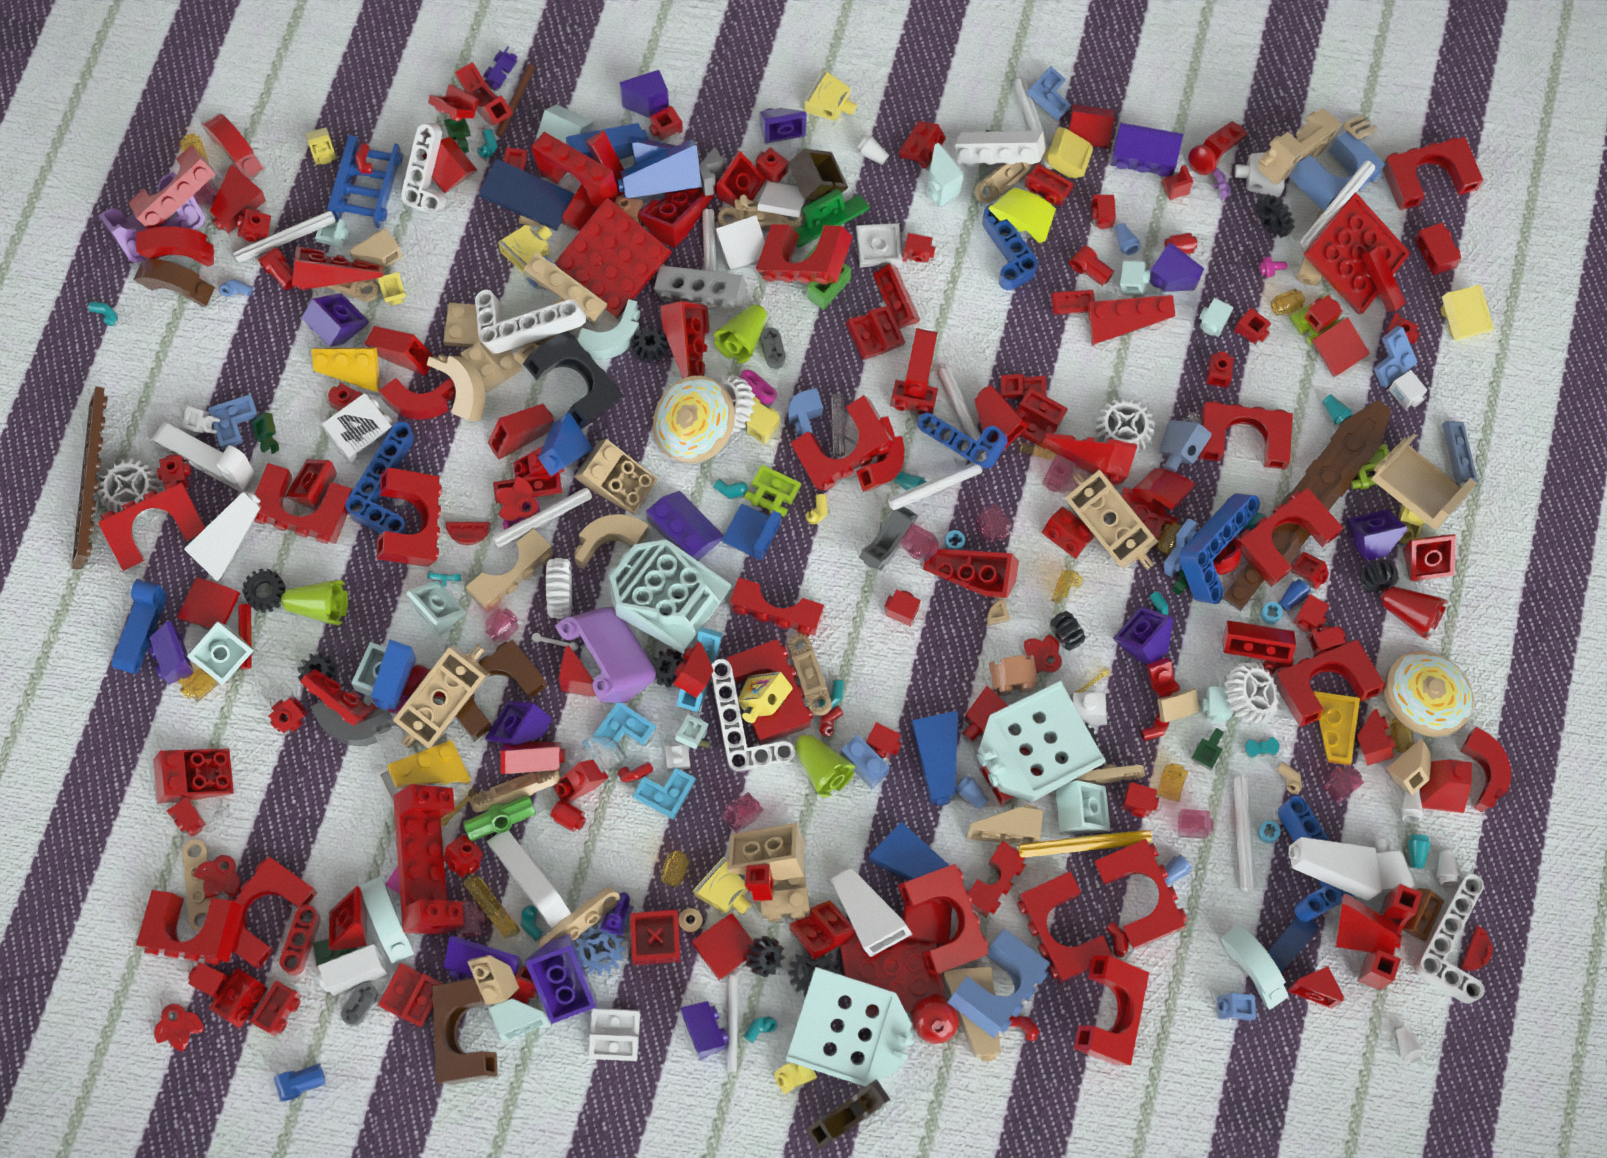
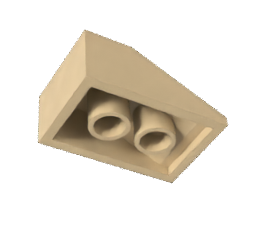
M1024 805L1023 807L971 823L966 839L994 843L1004 841L1007 844L1018 846L1021 843L1038 842L1041 837L1043 810L1037 809L1038 807L1034 805Z
M798 823L730 834L728 872L746 875V865L770 864L773 879L785 880L804 876L805 840Z

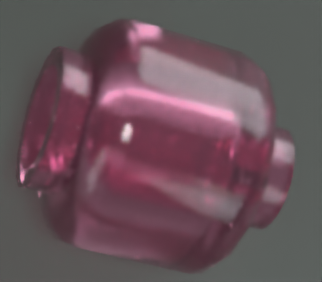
M498 608L485 620V625L488 628L485 632L494 641L497 639L507 641L518 630L517 622L519 619L508 608Z

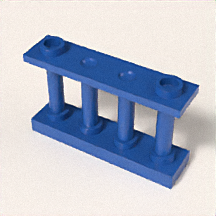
M349 135L327 211L333 213L336 221H339L341 213L343 214L344 212L373 217L376 228L380 229L382 221L385 222L387 218L386 207L398 165L401 166L403 162V153L400 151L399 144L394 143L392 153L370 149L367 157L389 161L387 171L373 169L371 174H361L355 159L360 146L358 137ZM355 175H361L384 181L381 190L351 185V178ZM352 193L379 199L376 209L347 204L345 201L346 195Z

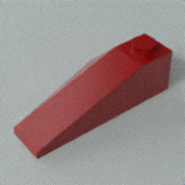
M713 185V192L715 194L717 188L716 185ZM701 187L679 190L675 193L671 191L666 193V197L660 201L655 199L648 203L638 213V217L656 239L676 248L687 237L714 194L705 196Z
M296 246L292 286L308 290L309 288H320L383 277V266L362 260L349 262L342 255L330 257L326 256L325 251Z
M684 301L662 305L661 321L663 330L682 379L690 376H704L705 364L703 362V353L707 352L708 346L704 342L705 334L709 333L710 327L708 306Z
M1046 433L1040 442V445L1092 475L1098 470L1102 471L1113 485L1123 484L1126 480L1137 450V444L1108 439V443L1096 442L1093 437L1076 440L1072 435Z
M926 548L923 570L985 597L1008 598L1016 583L1019 560L1013 553Z

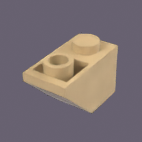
M386 228L373 233L369 239L357 243L349 251L353 261L362 260L382 265L383 268L403 257L400 246Z
M1420 739L1387 768V771L1397 785L1413 795L1429 781L1432 754L1425 742Z
M488 955L468 961L486 1005L506 1001L519 989L511 967L500 960Z

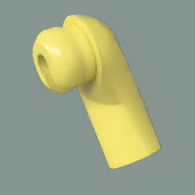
M825 494L816 495V508L806 513V520L810 524H818L827 516V496Z

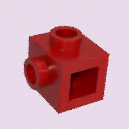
M245 209L243 214L238 215L236 220L237 236L249 242H257L266 238L269 233L271 215L261 213L256 209Z
M171 454L159 459L160 467L157 468V475L159 481H162L163 486L176 480L178 484L183 482L185 488H190L188 476L192 474L189 462H185L182 455Z
M292 696L285 702L281 699L271 707L273 712L268 717L271 719V725L278 732L282 731L285 733L290 730L293 733L303 724L300 720L309 712L295 696Z
M462 835L446 846L443 860L453 872H456L462 878L468 873L473 874L479 869L483 853L478 845L473 844L465 835Z

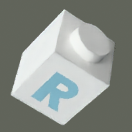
M1410 370L1396 379L1389 388V391L1401 406L1407 409L1411 405L1413 407L1419 405L1424 400L1423 396L1427 389Z

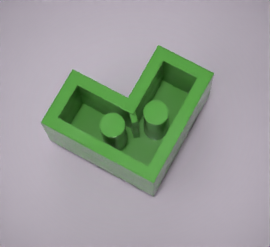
M817 245L810 251V253L804 258V260L812 255ZM845 263L843 264L837 283L821 284L811 282L807 286V298L824 310L850 281L851 268Z

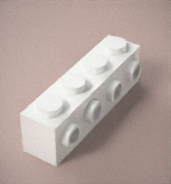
M1043 131L961 132L955 142L957 163H965L967 165L975 163H986L988 165L995 163L1015 164L1017 162L1034 164L1040 162L1046 150Z

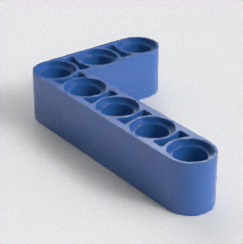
M398 422L393 425L345 503L352 520L379 534H382L384 531L401 534L408 533L406 524L401 516L376 504L380 498L381 474H375L378 469L386 470L388 467L397 469L412 446L414 435L410 425L406 422ZM403 432L408 433V434H407L405 437H403V438L398 437V435H399L400 433H403ZM389 451H396L393 456H387ZM368 487L374 488L369 493L364 492V490ZM355 506H362L359 511H352ZM374 516H382L380 520L372 521V518ZM401 525V528L399 530H391L393 526Z
M1234 493L1181 549L1179 554L1180 564L1193 598L1196 601L1209 604H1219L1221 602L1223 588L1212 560L1258 512L1260 507L1258 496Z
M1300 796L1291 797L1278 808V816L1294 842L1301 837L1330 841L1308 804ZM1318 880L1322 888L1298 902L1294 908L1295 914L1301 921L1308 922L1341 905L1343 894L1351 897L1355 895Z

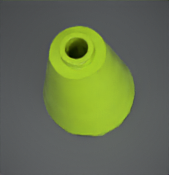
M756 304L748 306L714 333V345L723 356L729 360L731 357L738 359L737 363H746L750 360L768 317L764 307Z
M330 580L287 589L282 594L281 604L287 612L332 625H340L343 622L339 621L341 616H346L348 593L343 591L342 585H345L342 580Z
M811 734L802 735L797 739L795 751L816 793L820 797L832 796L831 791L836 789L839 792L850 782L854 776L852 769H855L852 762Z

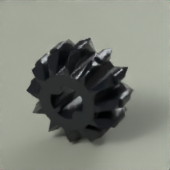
M650 326L649 330L646 331L642 327L641 334L635 333V340L632 341L633 353L635 356L639 355L641 362L647 359L650 364L652 359H655L659 363L660 356H666L669 343L666 342L667 337L665 334H662L660 328L653 331V327Z
M1383 559L1368 564L1359 573L1361 585L1370 593L1390 588L1400 578L1394 563L1391 560Z
M1068 611L1060 612L1051 619L1050 627L1063 648L1070 651L1073 648L1079 647L1084 642V631L1072 613Z
M667 649L666 653L659 651V658L652 657V660L656 662L653 667L656 671L655 679H657L658 685L662 686L665 684V687L671 688L677 677L674 674L680 662L684 663L685 661L681 657V652H673L672 649Z
M320 652L316 658H314L313 654H309L310 660L302 659L301 662L304 666L297 669L301 673L298 676L299 681L302 680L304 675L315 669L321 671L322 674L329 678L337 677V672L334 671L337 668L336 664L331 662L330 656L323 658V654Z
M762 936L761 939L753 938L754 945H747L750 951L744 954L749 959L745 965L751 968V972L755 975L768 977L769 974L776 975V968H783L780 961L785 959V956L781 954L784 948L779 945V941L775 938Z

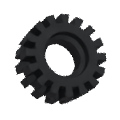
M262 568L259 569V573L253 571V576L250 577L248 575L246 577L247 582H243L244 589H242L245 600L251 608L253 607L255 611L261 610L262 613H266L267 609L270 612L274 611L273 607L275 606L278 609L282 594L285 593L286 589L281 577L275 571L272 572L271 569L264 571ZM263 583H268L273 587L272 594L267 598H260L256 595L257 587Z

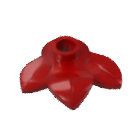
M517 477L514 488H501L496 491L498 500L504 506L498 514L501 518L507 521H514L519 517L529 518L536 514L538 505L532 497L533 489L525 479ZM524 503L531 505L529 511L523 510L522 506Z
M1048 634L1043 642L1035 638L1024 641V649L1028 655L1026 659L1028 660L1030 655L1034 656L1037 674L1042 671L1053 673L1060 669L1062 665V658L1058 653L1060 645L1055 637ZM1049 658L1054 659V662L1051 664L1047 663L1046 661Z
M220 855L214 861L201 863L194 873V877L204 880L203 891L206 898H212L223 890L228 896L234 898L240 888V878L235 873L236 863L228 855ZM223 862L227 863L228 869L222 870L220 864Z
M172 1003L162 1010L161 1020L154 1028V1037L157 1043L168 1040L173 1048L184 1051L188 1045L190 1034L201 1033L204 1031L202 1021L195 1013L185 1012L181 1005ZM170 1012L177 1013L178 1017L176 1020L169 1018Z

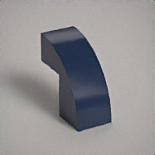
M1296 916L1277 941L1268 949L1267 953L1281 973L1319 929V926L1312 920L1304 922Z

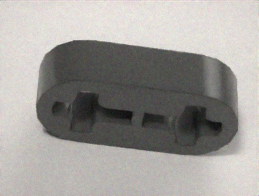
M775 328L764 329L761 333V345L766 363L770 368L779 369L785 364V351L780 333ZM768 335L774 338V345L770 344L769 339H767ZM773 351H776L777 357H779V361L775 362V360L772 359Z
M371 983L359 984L344 1005L341 1017L347 1025H359L376 1002L378 992ZM370 988V993L372 994V997L370 999L366 997L363 1000V1002L360 1003L361 999L363 998L361 991H367ZM357 1005H359L356 1011L358 1018H352L349 1021L347 1012L349 1010L354 1011Z

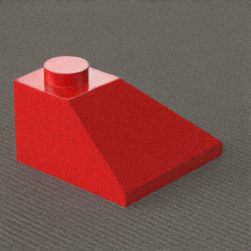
M1450 759L1431 761L1429 781L1419 789L1422 808L1463 814L1472 785V762Z

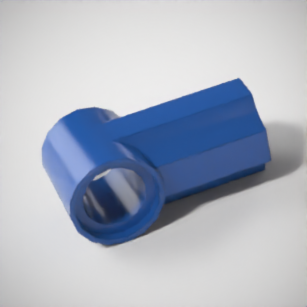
M320 1064L296 1072L288 1071L274 1077L280 1102L292 1100L301 1096L303 1092L326 1085L325 1075Z

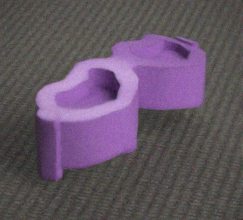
M1217 167L1212 172L1217 180L1213 188L1219 187L1220 200H1223L1229 196L1231 188L1226 182V175Z

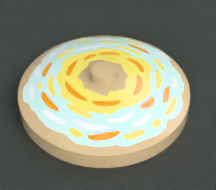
M690 376L674 383L661 397L654 414L653 431L660 449L670 458L687 464L700 463L713 457L726 444L733 430L735 410L732 398L721 384L705 376Z
M1414 651L1399 657L1386 673L1384 694L1387 704L1396 718L1412 731L1430 737H1443L1458 731L1470 718L1474 706L1472 688L1464 673L1447 658L1433 652Z

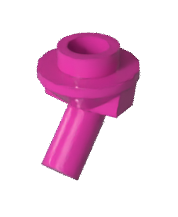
M1264 257L1262 262L1259 263L1261 275L1270 278L1275 276V270H1286L1288 264L1285 261L1273 262L1271 257Z

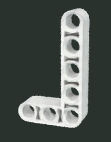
M490 290L480 291L475 298L479 339L494 354L578 328L586 321V313L576 301L571 299L504 321L502 303Z
M165 422L160 425L150 440L159 449L170 455H182L185 462H189L194 468L240 492H243L255 474L246 456L237 448L229 445L224 453Z
M716 660L712 664L713 670L718 665H724L728 670L725 676H718L713 671L711 678L729 768L735 772H742L789 762L795 754V749L787 741L747 748L732 667L727 660ZM727 687L731 690L732 696L728 699H723L719 695V690ZM726 710H733L736 713V719L728 722L724 719L723 713ZM736 732L740 735L741 740L738 744H731L728 741L727 737L730 733ZM781 746H785L790 750V756L786 759L778 756L777 750ZM759 750L767 754V761L764 763H759L755 759V753ZM735 755L744 757L745 764L742 767L733 765L732 758Z
M509 831L496 834L487 841L488 845L534 903L551 931H553V927L571 914L554 887Z
M1475 874L1467 875L1455 887L1414 966L1415 972L1420 978L1466 1004L1480 999L1484 995V986L1476 978L1448 963L1446 959L1483 890V881ZM1466 882L1473 885L1474 892L1466 888ZM1455 902H1460L1463 905V912L1456 908ZM1445 921L1453 925L1452 932L1446 929ZM1435 941H1438L1442 944V952L1438 951L1435 948ZM1424 961L1431 963L1432 972L1425 969ZM1445 973L1453 977V984H1449L1445 980ZM1467 986L1474 989V997L1466 992Z

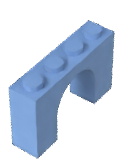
M1348 131L1336 138L1328 152L1345 167L1349 177H1338L1329 173L1311 155L1299 161L1288 176L1323 211L1328 208L1365 161L1368 160L1373 163L1375 170L1358 189L1359 191L1363 190L1370 181L1375 182L1382 175L1380 171L1385 163L1360 139L1357 140Z
M1005 928L988 949L989 954L986 956L1010 975L1014 983V994L1009 996L993 995L967 976L948 1001V1004L993 1038L996 1037L999 1031L1003 1034L1012 1023L1009 1018L1011 1015L1017 1017L1024 1007L1021 1002L1023 999L1029 1001L1036 991L1033 987L1034 984L1037 982L1040 985L1048 975L1045 970L1050 964Z

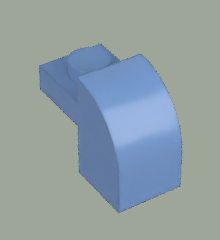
M817 388L798 393L789 404L788 423L789 425L795 424L798 436H802L808 431L812 433L809 419L820 417L823 414V406Z

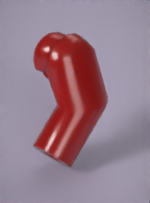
M649 762L631 771L628 767L624 766L618 770L617 774L622 782L628 783L652 773L653 767Z

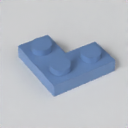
M1052 66L1026 92L1057 121L1071 106L1057 92L1066 79Z
M1396 326L1382 337L1389 356L1373 368L1380 385L1384 387L1389 386L1418 363L1403 327Z
M251 394L208 408L210 416L220 419V422L214 421L213 425L217 431L216 435L222 450L226 449L229 445L235 446L243 443L238 423L259 417Z
M1188 519L1176 534V547L1164 562V574L1173 577L1176 571L1180 572L1182 570L1179 554L1181 549L1197 533V522Z

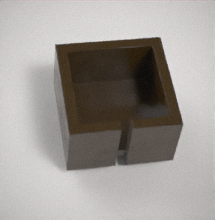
M804 148L788 162L791 174L796 180L800 194L804 199L818 200L836 189L843 193L848 188L837 161L830 151Z

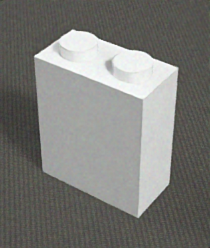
M372 944L319 965L320 973L317 974L321 987H324L325 991H329L335 996L358 987L359 984L386 976L388 972L381 952Z

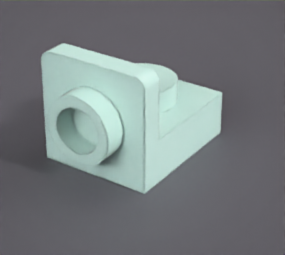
M687 715L676 734L675 740L697 749L701 739H704L706 736L708 723L698 717Z

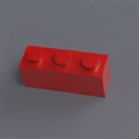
M1230 620L1226 622L1222 638L1223 653L1288 664L1292 663L1296 648L1294 631Z

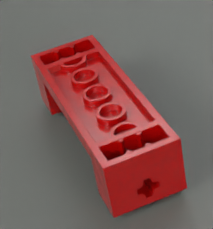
M411 784L393 795L403 933L445 935L464 925L462 902L447 901L441 818L455 810L453 788Z

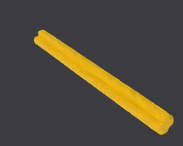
M1150 830L1021 843L1018 851L1020 857H1031L1133 845L1144 839L1151 843L1152 835Z

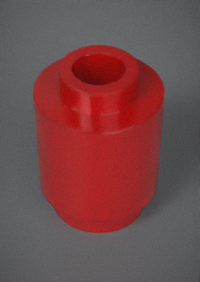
M1191 232L1170 235L1169 238L1164 240L1165 248L1171 242L1186 255L1193 254L1194 249H1197L1196 236H1192Z
M559 800L550 813V817L554 819V822L572 832H575L577 829L581 830L586 822L585 812L566 801L561 802Z

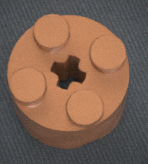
M1026 655L1002 658L1000 659L1001 664L995 665L994 661L989 663L993 691L997 692L998 696L1010 695L1011 691L1020 689V693L1031 692L1039 684L1033 655H1030L1028 660Z

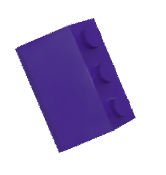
M1120 123L1114 143L1111 166L1119 169L1137 170L1140 173H1154L1162 177L1172 176L1177 166L1183 134Z
M681 491L663 496L646 510L647 521L666 540L697 561L719 544L724 537Z
M571 934L547 942L525 960L551 1024L596 1008L595 993Z
M450 936L444 968L449 972V976L462 980L463 976L471 979L474 978L468 961L471 959L490 955L509 965L514 976L524 964L517 955Z

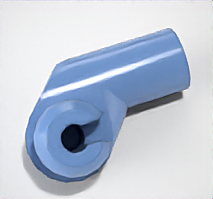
M236 279L227 281L219 287V293L226 297L239 292L250 296L253 292V286Z

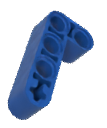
M988 205L983 212L982 226L1008 262L1001 269L999 285L1002 289L1010 291L1034 278L1038 260L1016 228L1007 219L1000 221L988 209L990 206ZM1001 232H1004V233H1007L1008 235H1007V236H1003V235H1001L1000 233H1001ZM1011 249H1017L1020 252H1013ZM1028 265L1031 269H1026L1023 266ZM1010 275L1013 279H1008L1005 276Z
M924 413L917 421V426L922 432L984 469H988L995 464L1007 444V435L995 426L987 427L978 441L933 414ZM929 422L937 426L936 431L928 427ZM951 431L950 438L944 440L945 433ZM998 433V434H999L998 440H997L996 442L992 443V442H991L992 436H993L994 434ZM965 442H969L968 448L962 451V445ZM986 452V453H987L986 459H985L984 461L980 462V461H979L980 455H981L982 453Z
M136 579L132 586L131 598L134 600V605L112 659V668L132 674H137L140 670L151 642L149 637L154 634L167 598V594L161 585L141 579Z

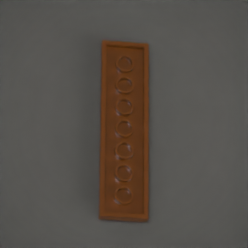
M95 386L89 402L71 569H81L83 563L88 562V556L91 555L92 543L89 541L94 530L92 517L93 513L95 514L97 500H94L99 485V479L96 478L101 466V458H99V453L103 446L101 433L104 430L106 419L103 414L108 401V396H104L105 388Z

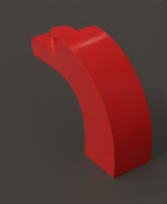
M473 62L454 72L464 91L479 99L476 111L488 124L494 126L513 114L503 96L498 97L488 87Z
M217 113L201 124L213 143H217L224 150L235 167L248 179L264 169L254 155L250 145L223 114Z
M167 226L150 228L136 233V253L147 259H157L167 255H181L190 257L206 267L214 265V245L207 242V235L189 228Z
M451 377L435 390L424 394L409 391L397 378L379 390L382 400L391 410L403 417L416 420L430 419L444 414L449 410L447 401L456 398V388Z
M888 416L881 419L896 444L892 445L891 450L887 453L878 454L875 463L856 471L863 492L874 490L893 480L900 472L904 462L902 436L895 437Z
M1475 727L1469 732L1460 752L1476 760L1484 770L1485 786L1474 807L1476 810L1483 812L1488 807L1492 808L1498 797H1502L1507 793L1511 781V767L1508 756L1500 743L1489 733Z

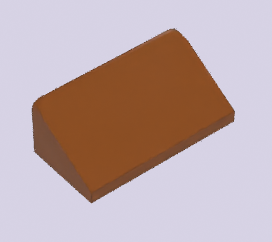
M1418 888L1417 891L1423 894L1416 915L1406 922L1402 930L1422 941H1426L1444 900L1430 889Z

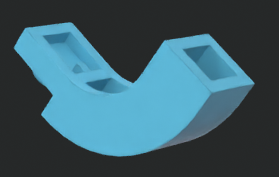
M700 627L696 643L697 641L702 643L712 665L718 659L723 633ZM710 677L707 686L697 698L680 689L676 706L699 712L712 678Z

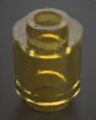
M1295 288L1275 296L1271 300V308L1275 315L1285 316L1303 308V303L1305 302L1304 295Z
M1172 522L1171 525L1166 523L1157 539L1159 542L1156 548L1170 555L1176 547V534L1182 526L1175 522Z
M1397 718L1392 719L1390 735H1392L1396 746L1394 749H1396V752L1405 753L1414 745V731L1402 724Z
M674 850L673 853L667 854L660 873L662 876L660 881L662 883L678 887L679 883L683 882L690 862L686 858L687 855L685 853Z

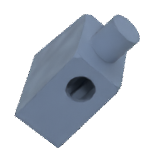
M1169 420L1159 448L1160 452L1168 458L1164 467L1167 470L1177 472L1180 463L1193 464L1212 433L1200 423Z

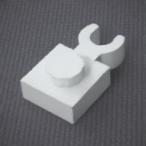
M187 406L181 427L203 434L204 431L216 434L217 431L212 429L211 425L214 421L220 422V419L209 416L207 411Z

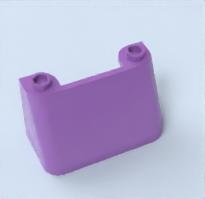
M174 172L167 174L160 180L158 185L160 191L175 178L176 174ZM192 196L159 227L171 226L196 230L203 225L205 217ZM111 208L98 215L125 255L132 262L140 263L147 259L136 253V233L147 228L136 218L135 214L126 218L119 209Z
M603 607L569 616L555 625L561 637L566 640H574L581 636L600 667L602 673L593 681V690L600 702L627 703L654 681L656 671L627 622L616 616L614 607Z

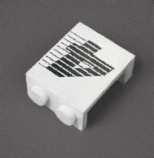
M365 393L322 423L324 432L350 464L358 459L356 454L384 433H389L393 425L389 416L386 413L382 415L378 410L380 406L373 397L369 399Z

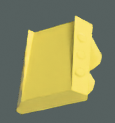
M1058 127L1052 137L1051 147L1045 152L1044 157L1050 167L1068 178L1083 177L1093 147L1089 142L1066 128Z
M1477 284L1476 286L1454 292L1450 291L1442 296L1443 305L1440 311L1442 316L1448 318V330L1450 335L1453 336L1454 341L1494 330L1481 285Z

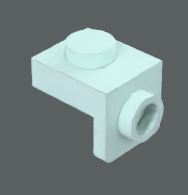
M339 219L338 223L335 222L319 229L315 237L316 242L342 247L343 241L348 238L349 228L346 226L344 219Z

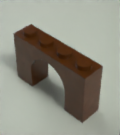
M513 639L509 642H503L497 647L495 653L491 656H484L478 662L481 667L490 673L488 677L501 675L513 680L528 700H531L547 688L546 680ZM475 693L472 694L454 717L473 742L492 728L490 721L475 704Z
M475 978L433 986L436 1083L453 1085L498 1077L497 1052L478 1051L465 1053L457 1039V1029L462 1016L472 1008L486 1006Z

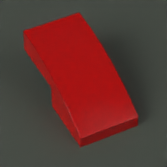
M1023 374L1001 375V395L1004 398L1023 399L1030 388L1047 397L1046 376L1023 377Z

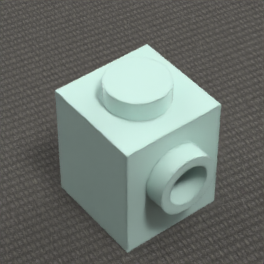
M1139 260L1123 261L1120 281L1123 294L1144 295L1146 283L1150 282V270H1147L1145 262Z
M1214 298L1209 308L1204 307L1199 317L1202 320L1199 328L1209 335L1219 337L1234 307Z
M1209 687L1205 692V698L1202 699V711L1206 712V719H1212L1215 723H1223L1232 716L1233 710H1230V702L1226 701L1228 695L1224 693L1227 687Z

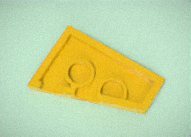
M315 347L311 349L313 371L377 393L379 392L380 378L377 348Z
M1314 691L1315 696L1323 707L1319 724L1327 762L1351 766L1360 698Z
M452 740L387 765L396 788L407 787L411 784L440 783V785H447L453 782H461L463 784L470 783L471 781Z

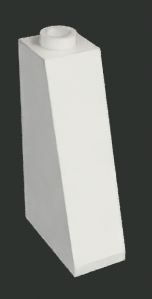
M246 491L241 493L184 549L216 581L224 575L261 509V506L258 504L261 500L252 491L249 494Z
M1304 837L1299 838L1289 846L1291 866L1295 870L1364 900H1370L1382 892L1376 848Z
M852 868L842 870L835 877L831 878L858 938L870 957L912 935L905 922Z

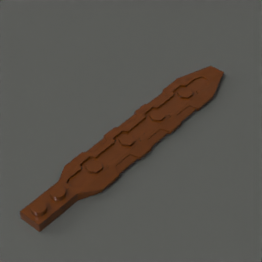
M1376 400L1344 420L1330 438L1331 441L1317 460H1313L1305 471L1304 477L1281 503L1286 505L1291 501L1289 498L1298 490L1303 492L1309 488L1329 511L1338 498L1342 497L1351 486V481L1364 464H1367L1380 448L1391 409L1379 400ZM1286 523L1279 525L1272 531V541L1278 552L1291 565L1300 553V548L1309 538L1310 533L1300 525ZM1248 561L1247 566L1222 599L1239 611H1242L1265 579Z

